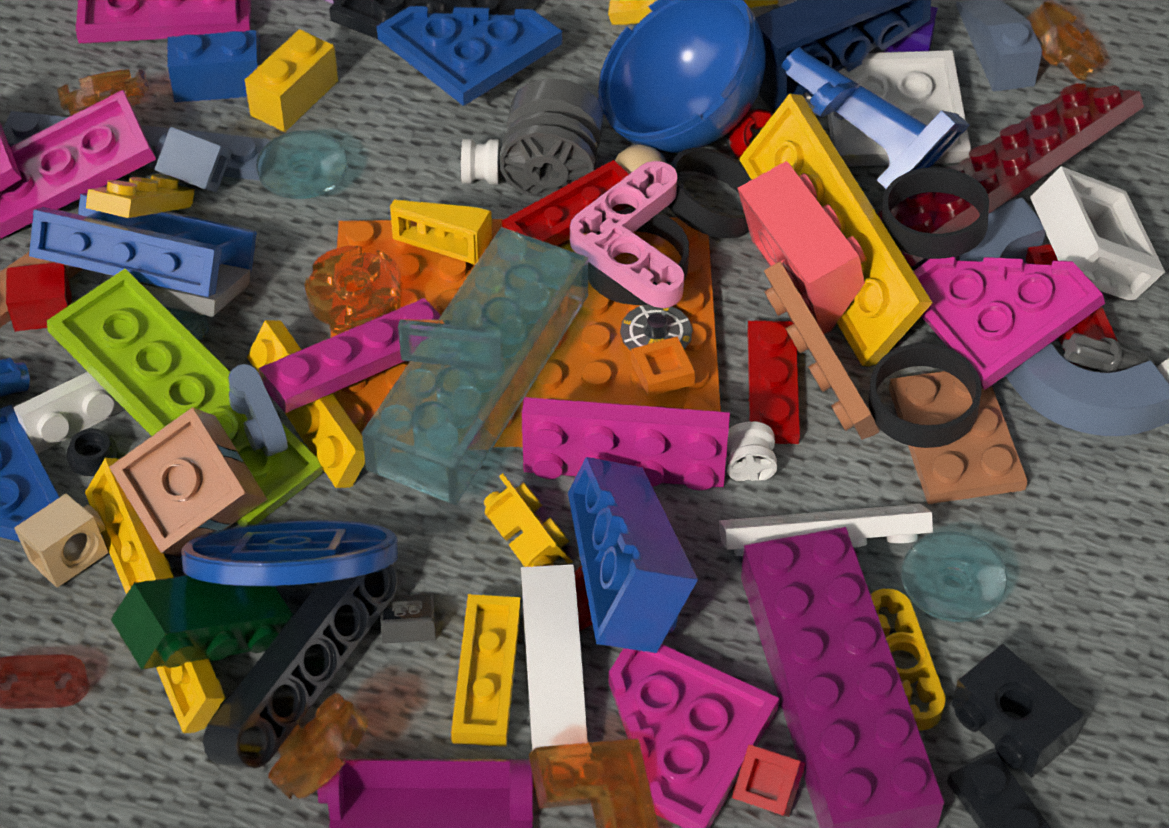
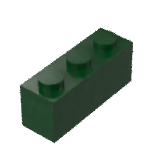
M182 576L133 583L111 617V621L140 669L144 670L162 666L174 668L186 662L204 659L216 661L228 655L246 652L262 653L268 649L293 614L275 586L219 584Z

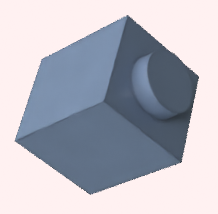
M170 127L168 134L162 135L157 143L154 153L157 164L154 170L203 189L217 192L232 150Z

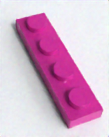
M423 298L259 368V375L268 394L287 413L450 342L452 327Z

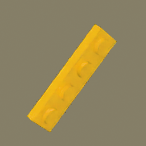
M265 320L251 346L247 359L259 373L260 367L298 352L301 348L281 320ZM331 393L285 413L309 450L318 458L320 465L324 467V472L335 488L352 487L372 449L334 395Z

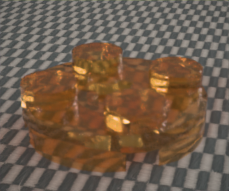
M1046 0L1026 17L1035 35L1043 43L1040 45L1042 48L1041 55L1051 65L1057 66L1063 63L1076 78L1085 81L1105 60L1104 52L1094 35L1088 28L1081 33L1072 24L1077 17L1059 3Z
M127 69L79 79L80 89L70 92L68 84H65L57 89L61 109L69 110L70 116L121 90L126 94L132 107L140 105L139 99L145 96L144 93L149 90V85L144 70L138 69L135 77L131 78L130 70Z
M350 245L333 249L321 255L312 265L313 272L309 278L306 277L305 281L307 303L313 315L321 322L328 324L333 333L340 334L400 309L403 290L401 272L397 263L388 254L377 249V256L371 253H362V246ZM354 283L356 287L365 286L359 291H346V285Z
M339 693L331 695L318 708L315 718L304 728L299 724L296 725L279 748L278 752L281 754V757L270 770L268 779L290 800L292 794L298 799L309 796L329 781L345 764L338 754L343 750L347 742L350 741L356 748L358 747L368 727L367 716Z

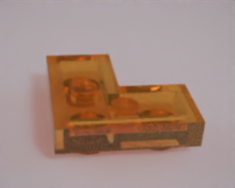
M639 738L535 747L528 755L539 809L591 804L596 828H659Z

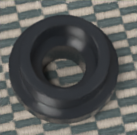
M96 428L84 429L75 434L67 449V460L70 468L83 476H95L105 458L118 459V449L113 438ZM90 452H99L93 456H86Z

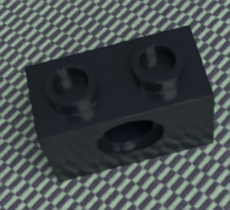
M1001 644L958 679L951 704L956 717L966 729L972 732L979 730L995 745L996 753L1007 766L1013 769L1020 767L1031 778L1077 740L1085 717L1079 709L1004 644ZM1005 712L1016 713L1019 716H1021V718L1009 716Z

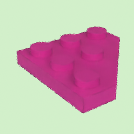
M956 257L929 259L913 271L933 302L921 317L949 349L961 354L973 365L979 375L981 387L984 390L1105 304L1101 291L1072 261H1052V265L1025 264L1023 259L984 257L983 262L958 261Z
M661 644L657 653L623 648L609 670V685L652 810L655 815L682 828H710L737 782L748 744L757 747L778 710L779 698Z

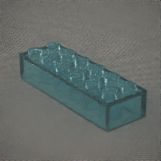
M501 227L362 431L366 470L457 505L587 299L588 257Z

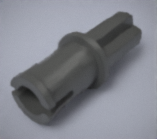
M1074 333L1070 339H1065L1062 344V348L1065 349L1064 357L1066 360L1089 367L1093 372H1119L1149 361L1148 356L1144 352L1121 347L1119 342L1112 338L1099 340L1080 333Z

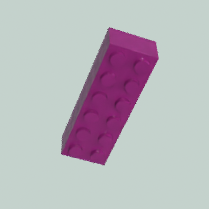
M843 527L744 545L741 580L799 761L806 763L803 777L819 827L937 828L944 800L847 528Z

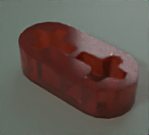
M19 655L0 658V684L6 682L8 675L15 674L18 678V681L12 683L10 690L4 691L0 686V708L68 707L80 702L88 692L90 684L85 665L73 655ZM63 673H71L72 679L67 681L65 688L57 689L54 682L60 681Z

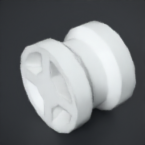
M463 139L461 149L462 184H472L476 179L486 180L488 184H499L500 140H489L486 144H477L473 139Z
M755 421L739 423L729 428L727 452L730 455L727 457L726 465L727 473L735 481L767 480L777 471V458L772 451L775 445V437L771 427Z

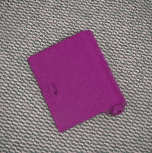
M331 758L329 770H319L318 803L328 804L329 828H533V759Z

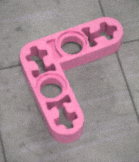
M652 161L638 167L575 215L570 224V244L579 256L645 303L653 307L666 308L677 304L683 296V270L673 260L633 233L676 198L678 177L676 170L665 162ZM624 203L634 206L636 210L630 214H619L612 208ZM621 253H631L636 255L639 260L633 264H621L614 257Z

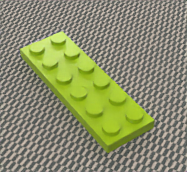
M123 269L47 320V331L151 436L192 407L217 417L267 498L262 504L236 521L240 526L258 524L323 474L324 467L320 465L318 458L283 423L282 426L288 445L287 450L267 457L262 449L256 451L252 449L243 425L244 422L248 421L246 415L234 411L230 406L228 381L230 371L126 269Z

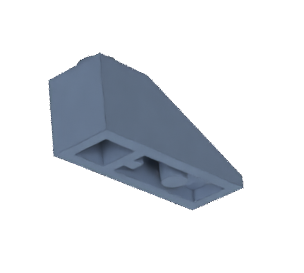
M968 0L957 2L956 6L992 91L1035 86L1042 48L1030 22L1002 0Z

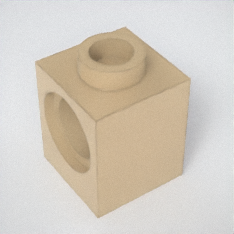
M64 494L14 527L28 560L57 588L109 553L101 535V532L105 530V525L99 514L88 504L82 507L68 494Z

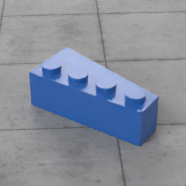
M585 457L568 491V497L596 644L657 653L666 635L674 631L678 621V614L698 579L643 467Z

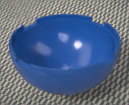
M656 0L648 6L652 11L632 30L626 26L611 47L599 78V103L612 128L636 145L654 147L658 152L666 153L681 152L690 148H702L719 140L735 128L750 111L755 102L765 71L766 51L763 35L757 19L743 0Z

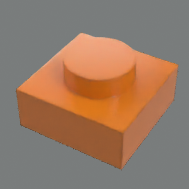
M678 336L631 349V363L648 397L695 384V371Z

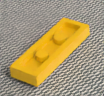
M152 174L151 179L130 177L129 182L108 180L107 187L88 189L86 208L126 218L191 207L195 189L179 186V179L162 174Z
M468 594L451 728L452 744L507 747L521 597Z

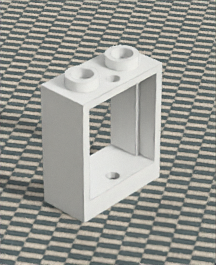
M1061 166L1030 197L1058 261L1074 262L1100 291L1125 300H1135L1165 273L1125 190Z

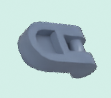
M237 365L230 371L228 377L230 389L229 402L234 411L245 414L248 419L243 425L252 449L254 451L262 449L267 457L287 450V439L282 423L259 373L250 365Z

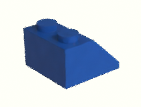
M252 30L168 37V72L174 103L247 97L245 79L261 65L260 33Z

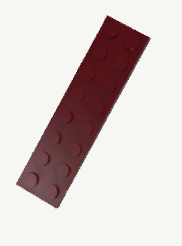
M1084 83L1069 85L1060 91L1061 95L1051 102L1033 108L1030 111V116L1020 123L1002 129L1000 136L990 143L972 149L969 152V158L964 159L957 165L946 168L970 175L985 188L989 196L990 214L1144 108L1140 91L1121 90L1118 86L1094 88L1087 87ZM941 192L920 193L907 197L891 210L892 215L906 227L932 234H943L961 230L971 225L980 216L978 210L965 199ZM880 211L877 215L882 221V211ZM900 250L910 267L924 259Z

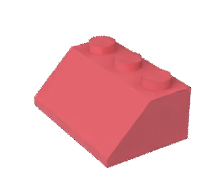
M785 161L738 187V192L753 243L770 266L781 261L823 334L833 329L865 284L861 263L865 262L866 259L856 239L853 236L846 239L840 231L841 224L833 209L828 204L822 207L816 200L817 193L805 173L798 176L788 161Z

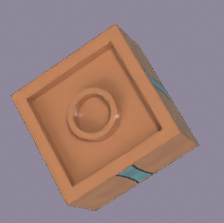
M193 407L109 467L159 551L168 555L182 557L181 550L187 542L201 535L228 528L267 500L217 417Z

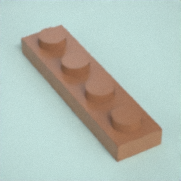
M781 261L764 270L772 286L765 290L764 293L776 314L780 316L787 312L793 322V325L786 328L799 353L801 354L809 350L813 356L815 363L808 366L821 391L824 392L831 388L836 395L838 401L832 404L831 407L844 430L847 431L854 427L862 440L879 433L880 431L872 414Z

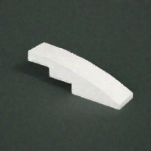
M574 564L521 567L534 775L589 771Z

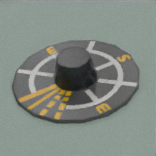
M646 304L631 310L622 320L620 334L624 345L630 351L632 348L678 336L685 350L691 342L692 326L689 319L679 309L672 306L658 308Z

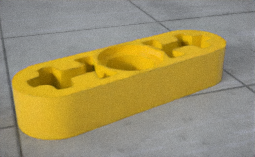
M889 588L876 590L870 596L877 615L881 607H887L891 614H897L895 620L896 633L889 635L890 626L886 616L878 615L890 652L904 650L913 654L917 659L918 664L913 668L901 669L896 667L909 705L912 696L910 684L918 681L916 690L922 702H929L928 710L920 712L918 706L913 704L910 705L918 730L930 729L937 725L942 717L945 695L914 609L908 597L900 591Z

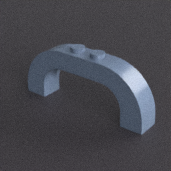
M1023 197L1004 203L989 214L988 229L985 237L975 248L959 255L958 261L983 262L984 257L1023 259L1026 262L1028 247L1042 246L1046 232L1040 219ZM1050 343L1004 376L1023 400L1041 415L1057 424L1079 432L1101 436H1125L1149 431L1169 423V383L1151 360L1119 372H1093L1082 369L1067 361Z

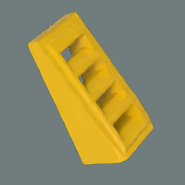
M393 200L390 205L392 236L395 240L474 265H479L491 245L492 212L489 210L469 206ZM411 221L417 222V226H411Z

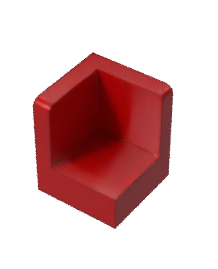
M53 262L10 267L6 270V305L14 331L47 328L48 319L72 304V288L65 264Z

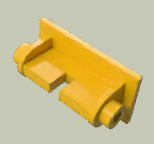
M502 473L499 477L507 488L501 493L499 491L492 492L485 498L484 505L486 508L484 513L506 541L520 530L523 531L520 536L508 545L524 567L553 566L552 562L560 556L568 564L572 563L573 561L562 548L570 542L551 517L543 522L536 513L543 506L539 499L524 482L516 487Z

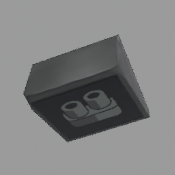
M433 593L394 596L381 613L382 643L436 640Z

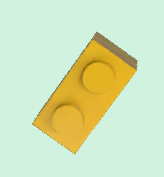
M301 29L294 33L245 79L250 115L286 132L338 82L335 46Z

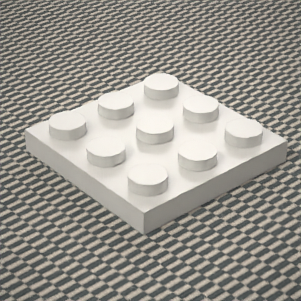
M953 50L868 53L862 60V65L848 73L844 68L838 71L926 125L941 110L958 113L965 120ZM834 112L827 115L831 142L847 167L889 165L888 154L882 146L848 120H840L834 116ZM967 130L935 164L960 163L964 159L969 158L971 148Z

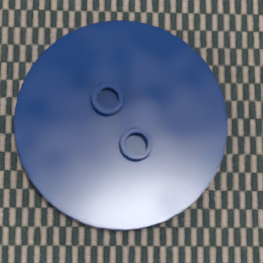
M303 520L261 523L223 529L190 540L181 550L183 572L189 577L219 584L277 586L318 583L356 577L392 565L398 559V540L396 534L385 527L361 522Z

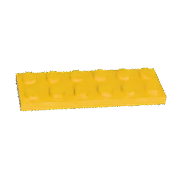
M789 94L739 160L751 180L788 161L798 176L803 173L808 176L816 190V200L822 207L828 204L833 209L841 224L840 231L845 238L853 236L859 243L866 259L865 262L861 263L865 284L840 317L837 324L861 365L872 366L888 354L933 302L802 95Z

